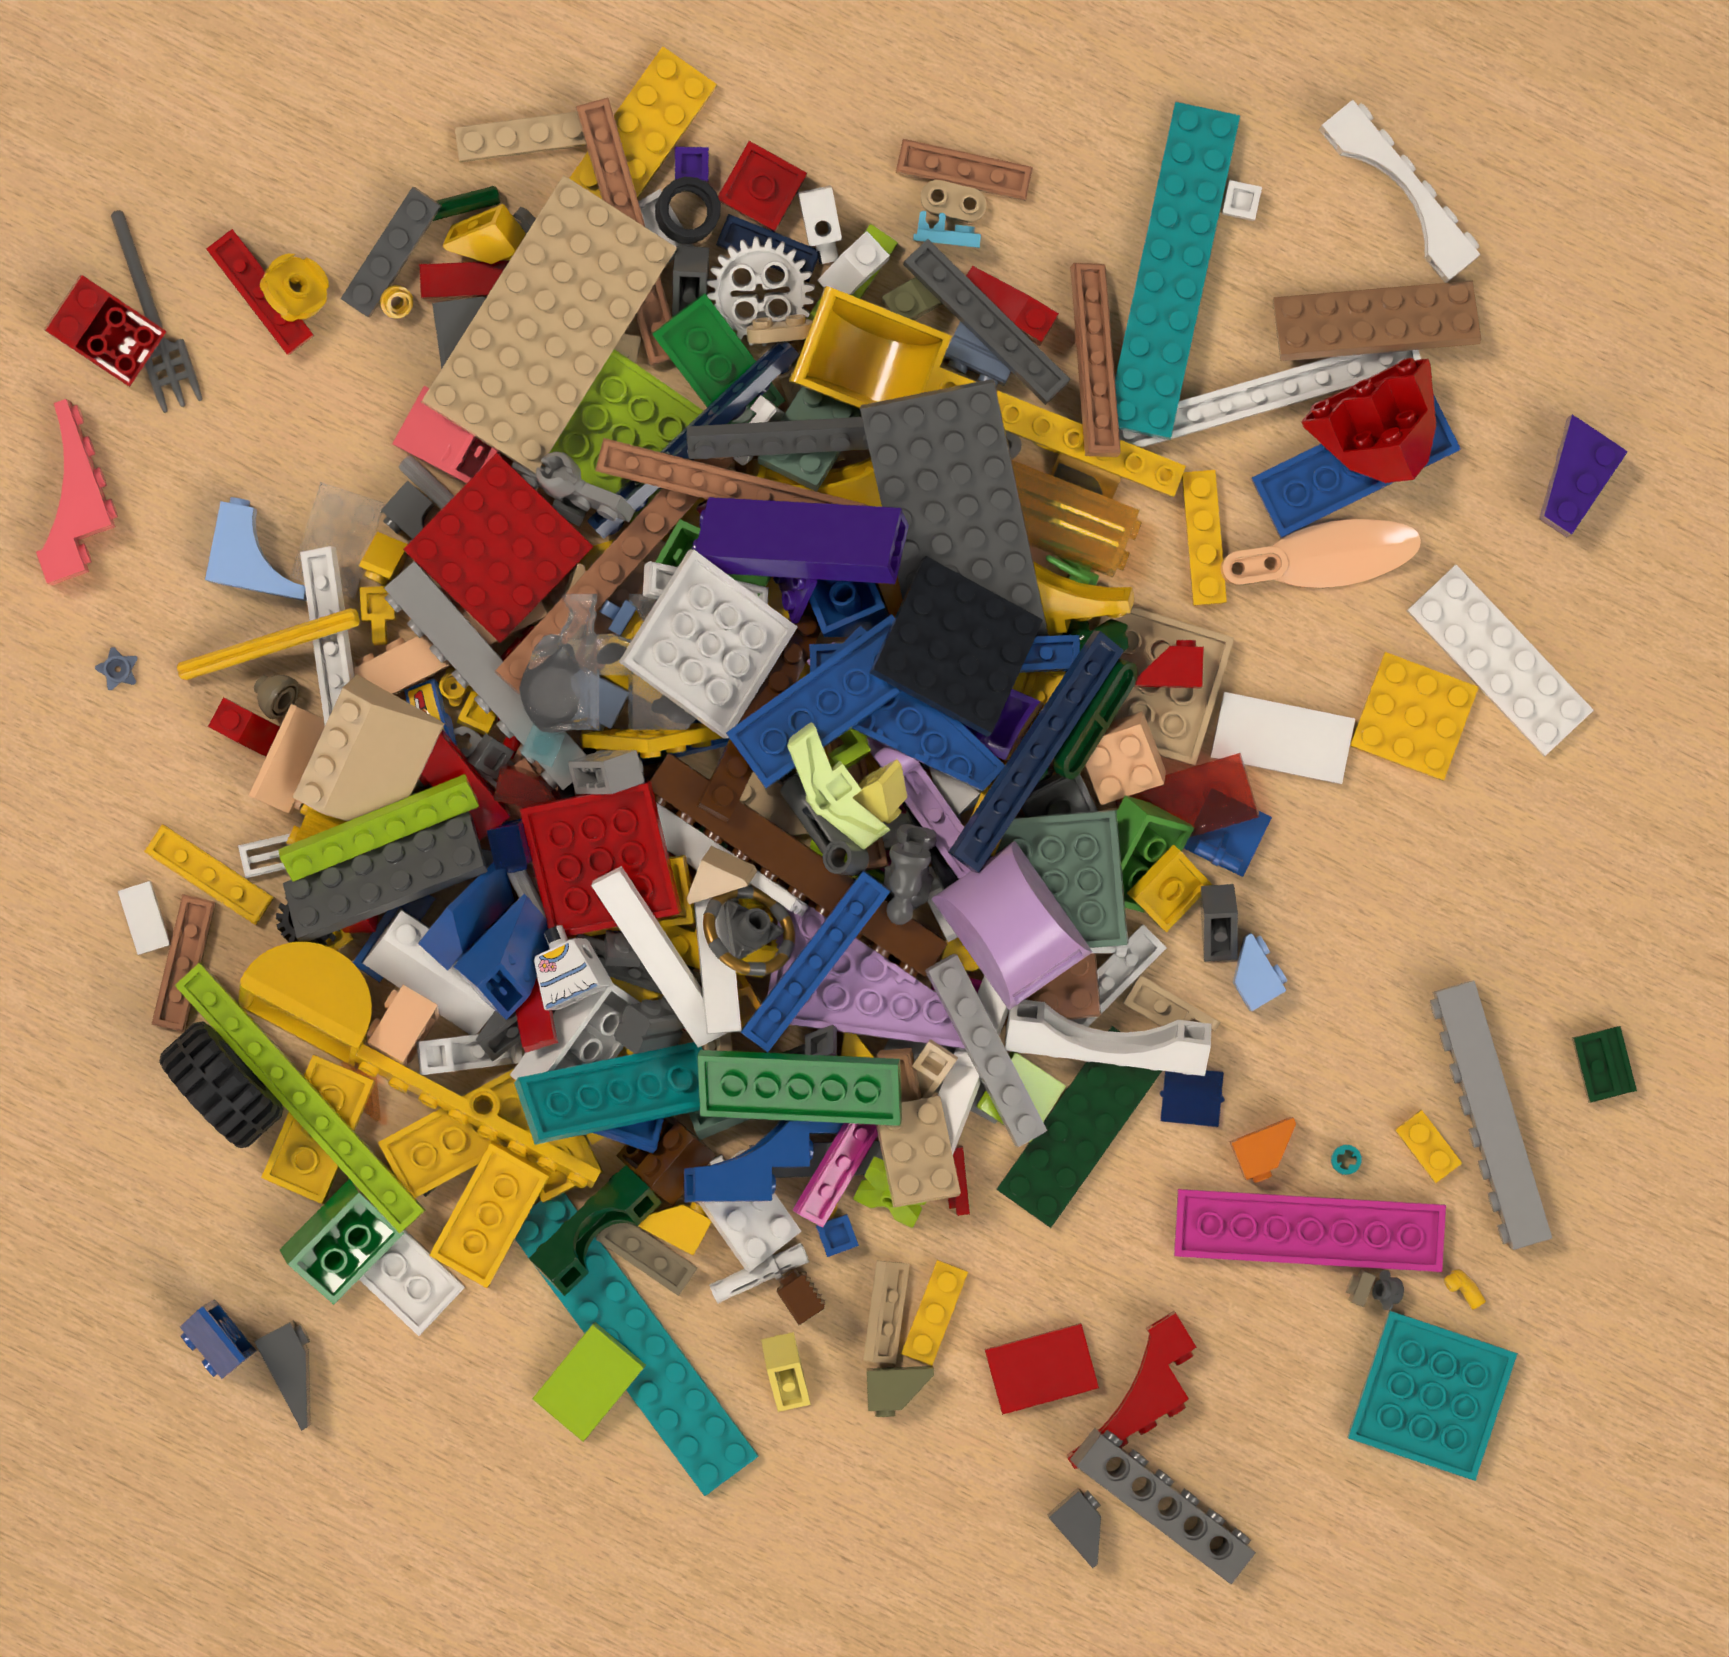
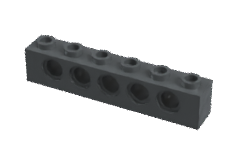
M1094 1428L1070 1460L1074 1465L1220 1577L1232 1584L1256 1553L1248 1545L1251 1539L1237 1528L1232 1532L1223 1526L1226 1520L1211 1508L1207 1512L1199 1508L1197 1505L1200 1500L1185 1488L1181 1493L1171 1486L1174 1480L1163 1471L1158 1469L1154 1473L1148 1469L1146 1465L1149 1461L1137 1451L1132 1449L1130 1453H1127L1120 1447L1123 1441L1107 1429L1103 1434ZM1120 1457V1466L1114 1471H1107L1106 1465L1111 1458ZM1146 1477L1144 1488L1138 1491L1132 1490V1484L1137 1478ZM1172 1497V1503L1168 1509L1158 1510V1504L1162 1498ZM1196 1516L1198 1518L1196 1526L1193 1529L1185 1530V1521L1189 1517ZM1216 1536H1223L1222 1545L1217 1549H1210L1211 1540Z

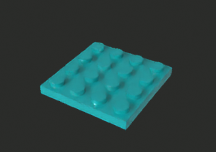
M1389 1310L1347 1438L1476 1481L1518 1353Z

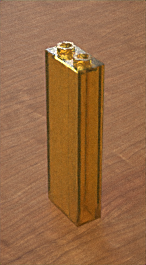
M1012 460L1030 546L1112 578L1117 569L1124 570L1130 552L1126 551L1125 547L1129 539L1135 541L1142 524L1141 521L1136 520L1140 510Z

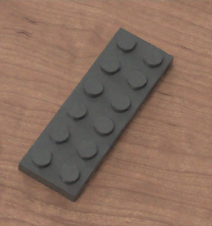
M467 811L294 882L292 880L284 882L283 887L296 938L299 942H309L486 873L488 870L473 817Z

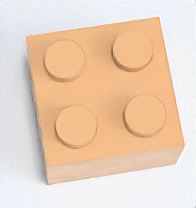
M1143 711L1112 721L1085 765L1101 805L1163 785L1166 774Z
M402 985L399 992L393 990L384 1004L386 1008L385 1015L381 1020L376 1018L373 1021L366 1036H368L367 1041L370 1048L408 1068L417 1053L416 1042L425 1040L439 1017V1010L436 1003Z

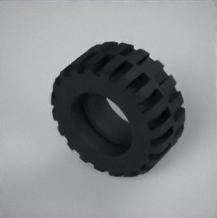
M205 1022L193 1023L161 1053L159 1063L172 1083L176 1085L182 1095L187 1098L204 1119L236 1147H249L282 1117L284 1108L281 1102L223 1038Z

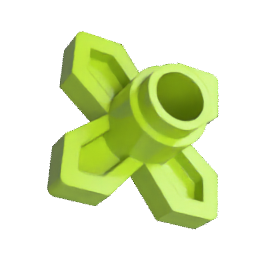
M873 1157L864 1175L867 1180L862 1179L853 1200L869 1208L885 1206L891 1212L894 1220L913 1228L922 1211L920 1205H925L926 1202L893 1208L884 1161L878 1157Z

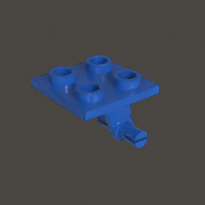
M1211 788L1193 825L1195 828L1183 849L1210 861L1215 866L1223 867L1243 877L1272 817Z

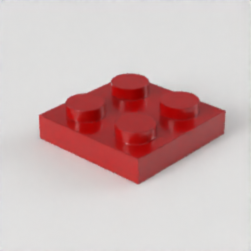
M748 141L721 189L718 198L722 204L776 232L804 182L807 172Z

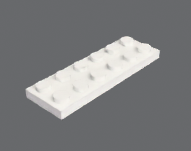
M1454 565L1407 610L1412 618L1543 756H1546L1594 711L1457 565Z

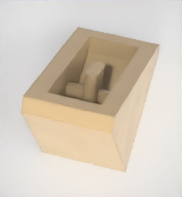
M711 846L700 862L686 899L689 904L746 887L757 873V869L754 865Z

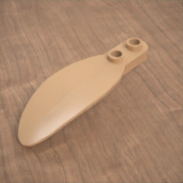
M1372 519L1331 521L1297 530L1281 538L1272 546L1233 552L1223 559L1221 574L1225 581L1237 586L1272 580L1303 588H1331L1352 585L1378 577L1406 563L1418 552L1421 538L1412 527L1393 521ZM1266 558H1271L1275 562L1273 570H1268L1265 567L1264 561ZM1234 563H1239L1242 566V573L1240 575L1233 573L1232 565Z

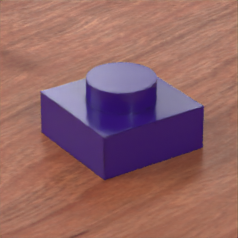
M675 147V180L682 177H697L705 182H709V147Z

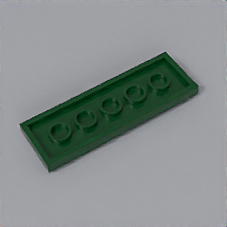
M1113 1026L1108 1030V1032H1120ZM1085 1062L1043 1122L1047 1131L1027 1144L996 1190L1052 1228L1162 1070L1118 1066L1100 1062Z

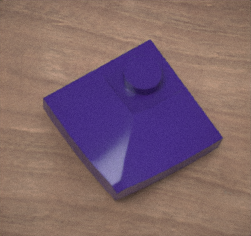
M1012 689L991 735L987 737L966 725L964 726L995 756L1008 761L1044 703Z

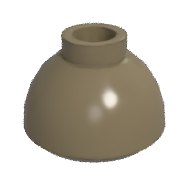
M286 675L261 676L254 685V692L257 693V701L262 712L270 719H276L285 715L290 705H294L299 694L297 680Z

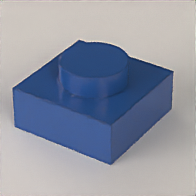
M848 1214L827 1221L823 1228L816 1225L827 1257L859 1246Z

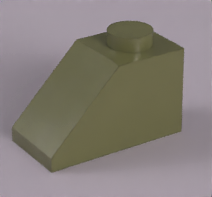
M916 277L882 296V303L886 310L914 321L942 305Z
M934 1367L867 1368L868 1411H875V1417L895 1416V1410H902L934 1376Z

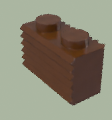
M795 1268L779 1279L781 1285L777 1288V1293L797 1324L801 1325L824 1309L825 1300L821 1299L822 1294H818V1289L814 1288V1283L810 1282L811 1277H806L807 1272L802 1271L799 1273Z

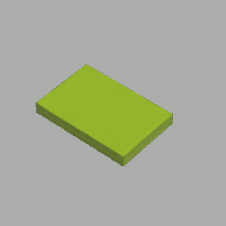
M595 1322L532 1399L584 1442L645 1368L646 1364Z

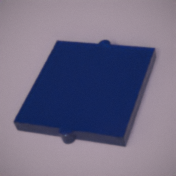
M1206 1070L1205 1076L1165 1071L1163 1090L1159 1093L1162 1097L1160 1121L1219 1127L1221 1103L1225 1100L1222 1096L1224 1072Z

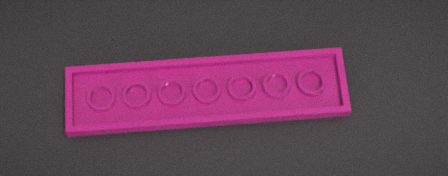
M1178 1189L1174 1256L1442 1272L1446 1205Z

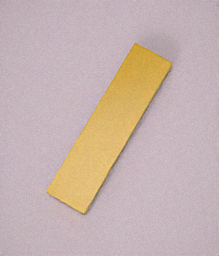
M164 824L160 826L144 850L146 854L254 925L258 924L275 898Z

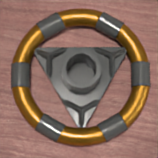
M751 885L714 896L709 900L703 914V931L709 948L722 963L732 970L751 976H764L773 973L787 963L795 947V929L790 914L783 905L759 888ZM731 899H754L761 902L770 909L781 927L772 923L764 910L759 908L749 910ZM723 904L731 953H729L720 938H718L715 920ZM783 934V942L777 955L770 961H742L743 958Z

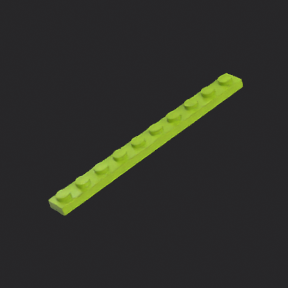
M198 963L175 985L399 1234L426 1211L202 963Z

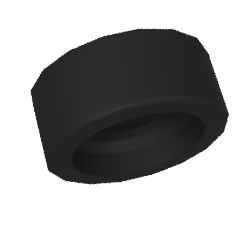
M682 177L673 180L663 189L655 204V219L659 229L667 238L678 243L692 244L703 240L713 231L720 218L721 203L716 191L707 182L697 177ZM684 191L692 192L705 202L707 216L704 223L699 227L684 229L671 219L669 203L678 193Z

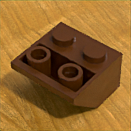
M674 1116L663 1119L658 1146L654 1153L626 1144L616 1156L651 1190L671 1205H674L684 1193V1168L707 1166L716 1154Z

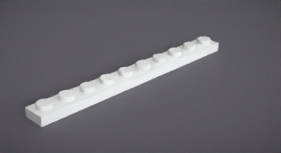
M1419 350L1330 357L1179 401L1171 439L1349 388L1357 382L1367 379L1406 358L1420 360ZM1119 429L1120 440L1140 448L1167 441V439Z

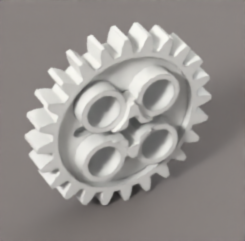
M754 237L753 246L749 247L743 239L740 241V251H737L733 246L728 247L730 258L719 255L718 260L723 265L722 268L712 266L710 270L718 277L717 279L707 280V285L715 288V291L707 293L709 299L716 300L714 306L732 330L738 331L737 336L740 340L744 335H747L746 327L753 325L752 320L769 317L772 318V322L786 321L785 317L790 315L803 314L806 317L810 315V312L803 305L813 304L814 299L807 296L806 292L814 290L815 286L805 283V280L812 275V272H801L800 269L805 264V259L795 262L793 258L796 249L786 254L783 252L785 242L783 241L777 248L772 247L771 237L767 239L765 246H761L758 237ZM773 265L780 266L785 273L784 279L779 282L771 281L766 274L767 268ZM738 268H745L751 273V281L748 284H739L734 280L733 272ZM757 284H762L763 289L766 290L785 286L790 288V291L785 293L768 292L765 294L764 299H759L758 294L755 293L735 297L731 295V291L735 290L753 291L756 289ZM773 299L784 300L788 306L787 312L782 315L772 313L769 303ZM747 301L753 305L754 314L751 317H742L737 313L736 305L739 302Z

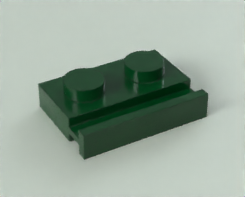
M1621 1026L1572 1037L1588 1103L1637 1091Z

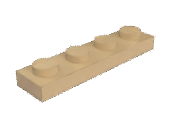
M577 111L455 128L459 162L586 146Z

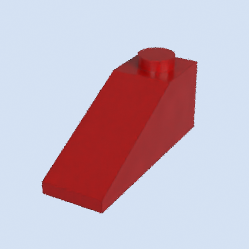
M972 265L966 277L1032 342L1041 346L1057 320L1059 313L1028 294Z

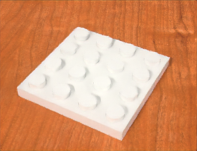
M689 550L619 662L725 739L729 738L726 732L735 727L742 718L797 629V626L697 551Z

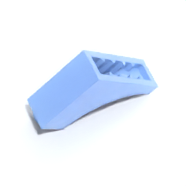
M230 497L229 503L221 501L205 580L211 583L307 601L305 586L294 583L280 575L263 554L256 530L257 510L249 507L250 501Z

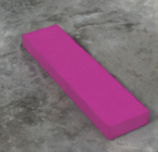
M844 1123L794 1206L793 1211L822 1228L824 1227L878 1136L875 1124Z

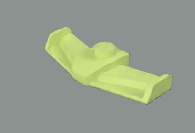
M812 722L790 737L787 747L805 789L806 801L817 815L824 817L863 850L891 830L852 798L862 789L841 761L833 767L830 766L817 729Z

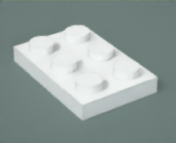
M745 1150L739 1151V1152L736 1153L733 1157L739 1155L740 1153L744 1152ZM775 1193L772 1194V1201L698 1202L746 1271L755 1269L801 1232Z

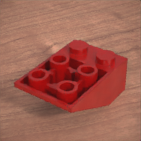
M83 275L78 277L43 329L129 387L167 332Z

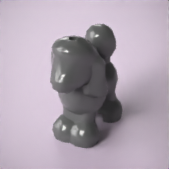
M902 824L896 831V838L899 844H894L891 847L889 855L892 862L884 870L883 885L890 889V893L887 896L889 903L886 912L891 922L896 925H903L909 922L913 916V910L928 901L934 877L929 873L931 853L928 850L936 845V832L929 828L911 824Z

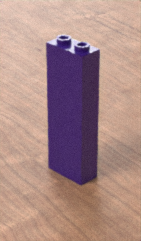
M708 497L706 509L702 510L700 514L701 529L699 537L694 540L692 550L697 551L726 574L895 584L909 524L902 509L896 507Z

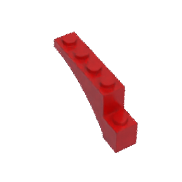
M1175 1311L1146 1327L1149 1333L1148 1341L1133 1383L1118 1408L1104 1425L1098 1429L1103 1434L1108 1429L1123 1441L1120 1445L1121 1448L1129 1443L1127 1437L1137 1431L1140 1435H1143L1157 1426L1155 1420L1165 1414L1169 1418L1173 1417L1186 1408L1184 1402L1188 1401L1189 1398L1169 1367V1364L1175 1362L1176 1366L1186 1362L1194 1356L1191 1351L1197 1347ZM1080 1446L1067 1454V1458L1074 1469H1077V1467L1070 1459Z

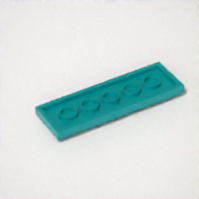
M695 1042L518 1077L514 1084L534 1144L699 1111L697 1056L699 1051L703 1050L702 1046L698 1048Z

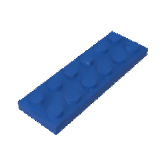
M1435 396L1436 430L1429 462L1425 467L1461 450ZM1322 444L1251 478L1280 538L1394 483H1384L1349 470Z
M892 614L726 732L765 789L796 768L787 744L790 737L807 724L812 722L815 725L824 748L902 692L900 689L869 673L895 619Z

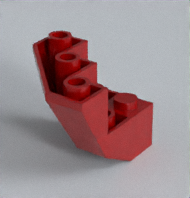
M1406 358L1401 360L1397 364L1367 379L1361 380L1325 400L1315 403L1311 406L1310 412L1301 421L1303 427L1349 470L1384 483L1414 480L1429 462L1436 430L1431 363L1428 358L1420 360Z

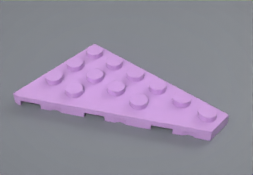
M808 905V909L802 917L785 907L794 924L795 947L787 963L779 970L771 973L768 994L826 919V917ZM783 934L777 938L776 943L778 945L776 948L780 949L783 942ZM857 938L849 945L789 1024L816 1029L834 1025L837 1027V1032L925 1044L931 1039L940 1046L965 1049L937 993Z

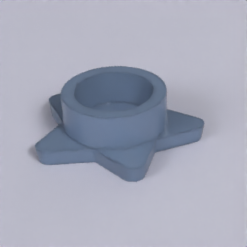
M115 647L110 648L108 659L95 666V670L106 676L108 690H113L121 682L131 685L136 683L132 668L137 661V656H122ZM116 666L121 667L120 672L115 671Z

